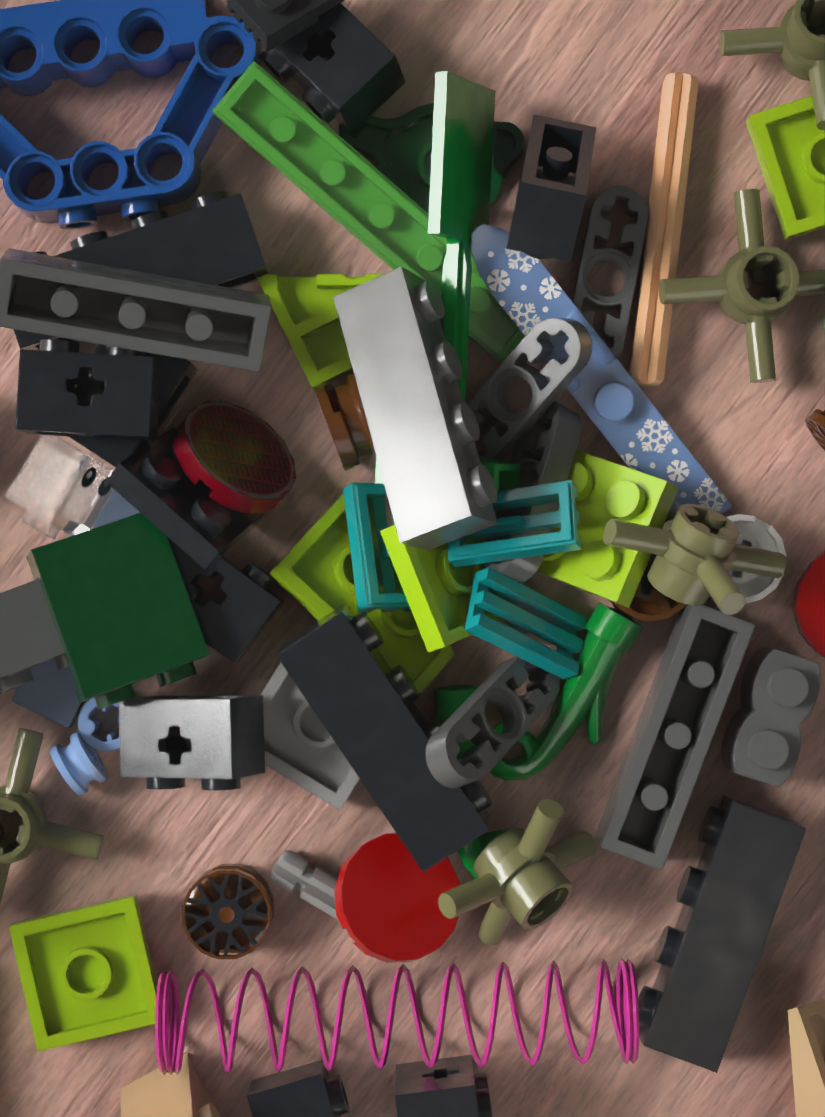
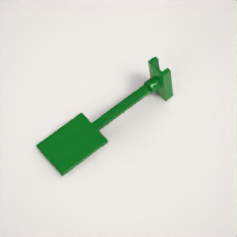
M440 71L435 72L428 234L444 237L447 240L441 295L445 316L440 319L446 341L453 346L461 363L462 377L457 379L463 402L465 403L472 276L469 250L472 232L475 228L482 224L489 225L496 91L451 72ZM479 456L481 465H484L489 470L497 491L499 489L519 488L520 464ZM376 457L375 483L384 484Z

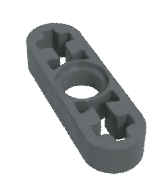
M615 186L604 190L597 196L590 209L572 300L573 304L591 326L595 311L582 312V302L601 310L619 309L618 319L606 314L601 331L603 338L611 340L610 351L616 358H618L624 346L648 221V208L642 196L635 190L624 186ZM615 202L626 204L625 214L635 217V224L629 223L624 226L618 243V248H631L630 257L616 249H593L594 240L606 245L609 239L611 222L606 218H601V211H611ZM601 262H610L619 267L624 276V285L618 294L604 297L596 294L591 289L588 282V274L594 265Z
M548 318L538 322L469 401L467 405L473 411L479 429L489 426L495 418L505 423V425L493 426L483 437L482 443L487 448V451L478 452L479 456L503 460L584 369L592 354V340L584 325L571 318ZM551 335L568 336L569 339L564 345L565 351L570 355L568 359H553L541 371L527 364V360L531 364L543 363L553 352L554 346L549 340ZM514 376L524 378L532 390L531 403L522 413L511 410L504 398L505 386Z
M554 401L513 448L509 462L520 464L519 488L532 486L537 479V485L567 481L582 432L581 418L576 412ZM559 502L495 512L496 519L558 511ZM552 528L485 538V542L551 533ZM544 555L483 564L485 568L490 567L522 583L536 573L543 561Z
M517 656L503 661L428 740L425 755L427 766L432 776L440 784L448 788H459L484 778L556 699L559 692V677ZM529 679L530 682L526 686L528 693L518 696L513 690L520 688ZM487 702L493 704L502 716L503 729L501 734L495 732L486 720L485 705ZM470 740L475 746L468 748L460 756L458 762L456 758L460 751L458 744Z

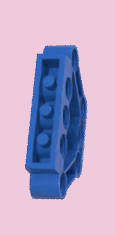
M58 0L0 9V89L9 88L12 92L21 96L41 94L51 86L53 81L69 78L74 83L83 87H97L105 84L113 77L116 71L130 69L145 78H158L167 75L177 62L191 61L152 134L143 139L138 147L134 149L119 151L116 146L107 142L94 141L83 145L73 158L55 160L51 155L38 151L0 114V177L3 179V186L8 198L28 218L42 223L59 222V228L61 229L91 227L98 223L97 216L121 212L124 220H134L140 216L160 211L162 206L175 205L189 199L196 192L201 181L200 164L223 124L212 113V110L253 61L261 66V58L256 41L253 39V33H248L244 29V22L239 23L233 16L210 17L208 0ZM153 30L164 35L161 46L155 52L140 54L133 51V43L142 32ZM86 39L100 42V50L93 60L87 63L71 61V52L79 42ZM234 44L242 48L244 54L235 66L219 68L211 63L214 51L220 46ZM22 49L37 51L36 60L27 71L21 73L9 71V61L17 51ZM165 154H175L181 157L182 168L173 179L159 181L151 177V167L157 158ZM112 163L118 166V178L110 188L94 190L89 187V176L98 165ZM42 172L54 174L55 186L47 197L39 200L28 198L27 185L32 177Z

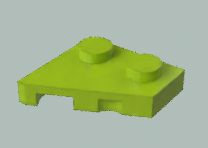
M265 274L257 278L264 293L270 297L271 307L313 391L315 390L314 387L321 384L326 385L353 371L333 296L383 274H366L364 277H346L343 274H317V277H279L278 274Z

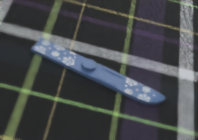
M486 224L476 227L472 232L471 252L477 271L491 294L525 336L538 322L548 318L574 319L584 325L589 332L592 340L590 360L566 389L627 466L677 486L679 489L676 497L681 505L687 503L698 504L721 514L732 507L731 503L541 261L528 256L524 252L506 249L509 232L504 229ZM567 335L550 336L549 340L552 342L554 349L545 360L546 363L553 359H568L570 355L564 349V345L569 339Z

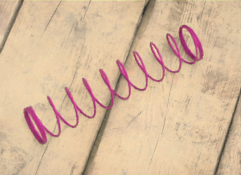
M629 958L626 962L621 959L617 966L616 1004L608 964L604 959L599 964L592 1028L584 1058L580 1057L574 1041L559 967L554 960L548 966L539 1038L532 1060L527 1051L522 1033L509 968L504 962L497 969L488 1036L482 1061L480 1060L473 1036L460 971L454 963L447 969L444 979L437 1034L431 1061L425 1044L413 980L410 971L404 964L397 969L394 977L380 1060L377 1053L364 983L360 972L353 965L346 971L341 986L330 1059L327 1053L315 985L311 974L303 966L295 973L291 983L279 1058L266 988L261 975L253 967L245 973L240 984L228 1052L220 1002L211 975L204 969H201L194 975L187 992L181 1026L179 991L175 973L172 970L169 972L164 970L159 976L155 1008L156 1054L159 1070L164 1075L167 1072L170 1075L173 1072L177 1075L181 1072L191 1002L196 984L202 975L205 977L210 988L218 1026L223 1067L227 1073L233 1067L242 1002L247 983L252 974L256 978L262 997L273 1065L278 1073L283 1068L294 998L302 973H304L308 983L321 1055L328 1071L335 1065L345 999L352 972H354L359 988L373 1062L379 1070L386 1064L389 1053L402 972H404L407 981L422 1057L430 1069L437 1063L441 1049L453 972L459 992L470 1050L474 1061L480 1067L486 1064L492 1050L503 972L519 1046L524 1059L531 1066L539 1060L543 1050L553 974L567 1039L573 1056L582 1065L591 1058L594 1050L604 979L621 1057L626 1064L629 1061L634 1064L639 1054L638 988L634 964Z

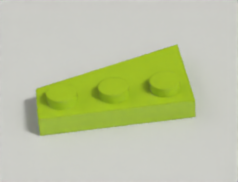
M343 494L268 574L317 620L322 619L346 602L355 615L358 614ZM393 566L396 593H402L401 584ZM375 609L367 613L384 640V644L377 649L391 669L399 664L405 669L420 694L455 655L450 645L428 653L412 612H404V609H398L394 612H381V609Z

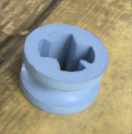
M95 698L90 699L82 707L78 716V729L82 739L90 747L99 751H113L120 748V738H117L115 732L109 733L107 739L101 737L96 732L100 722L93 715L98 706ZM119 702L113 704L114 706L119 708ZM110 706L102 708V711L105 712L109 710Z
M76 731L70 735L71 742L68 746L63 747L60 744H56L50 748V754L63 779L77 795L81 796L89 791L88 784L90 781L96 780L101 783L109 777L106 767L95 748L90 747L82 739L80 732Z

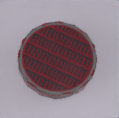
M205 401L193 406L174 433V452L185 475L195 485L201 479L206 486L213 490L209 497L221 506L241 513H266L272 510L280 501L284 500L296 480L295 461L285 441L267 422L248 409L226 401Z

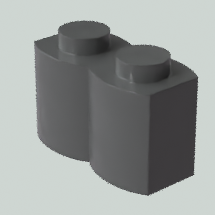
M761 647L755 652L745 668L741 681L740 695L742 708L732 717L724 733L721 750L723 767L736 774L776 787L784 784L793 772L801 748L799 724L810 714L819 694L821 681L819 663L772 648Z

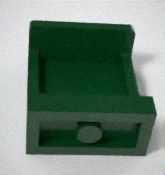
M142 513L31 549L26 558L34 580L39 579L78 689L75 692L79 703L95 698L98 709H102L135 697L136 694L132 684L152 676H157L160 687L197 674L193 662L210 655L168 538Z

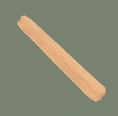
M687 73L667 74L662 87L648 206V221L645 231L629 375L637 385L659 386L663 382L665 375L673 304H661L659 299L660 279L676 278L699 85L698 78Z

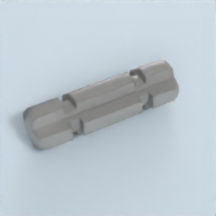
M285 850L271 872V880L289 892L295 888L301 892L299 896L301 899L338 920L334 888L338 877L319 866L312 869L307 866L309 860L292 850Z

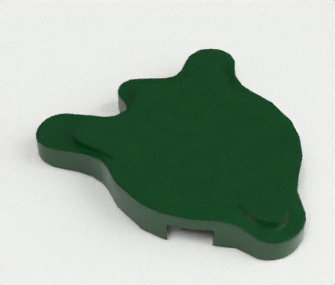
M434 103L418 106L397 118L383 119L370 116L352 134L339 124V136L362 156L373 160L378 166L377 169L429 214ZM494 121L490 207L499 196L508 170L521 159L525 147V140L521 130L510 122Z

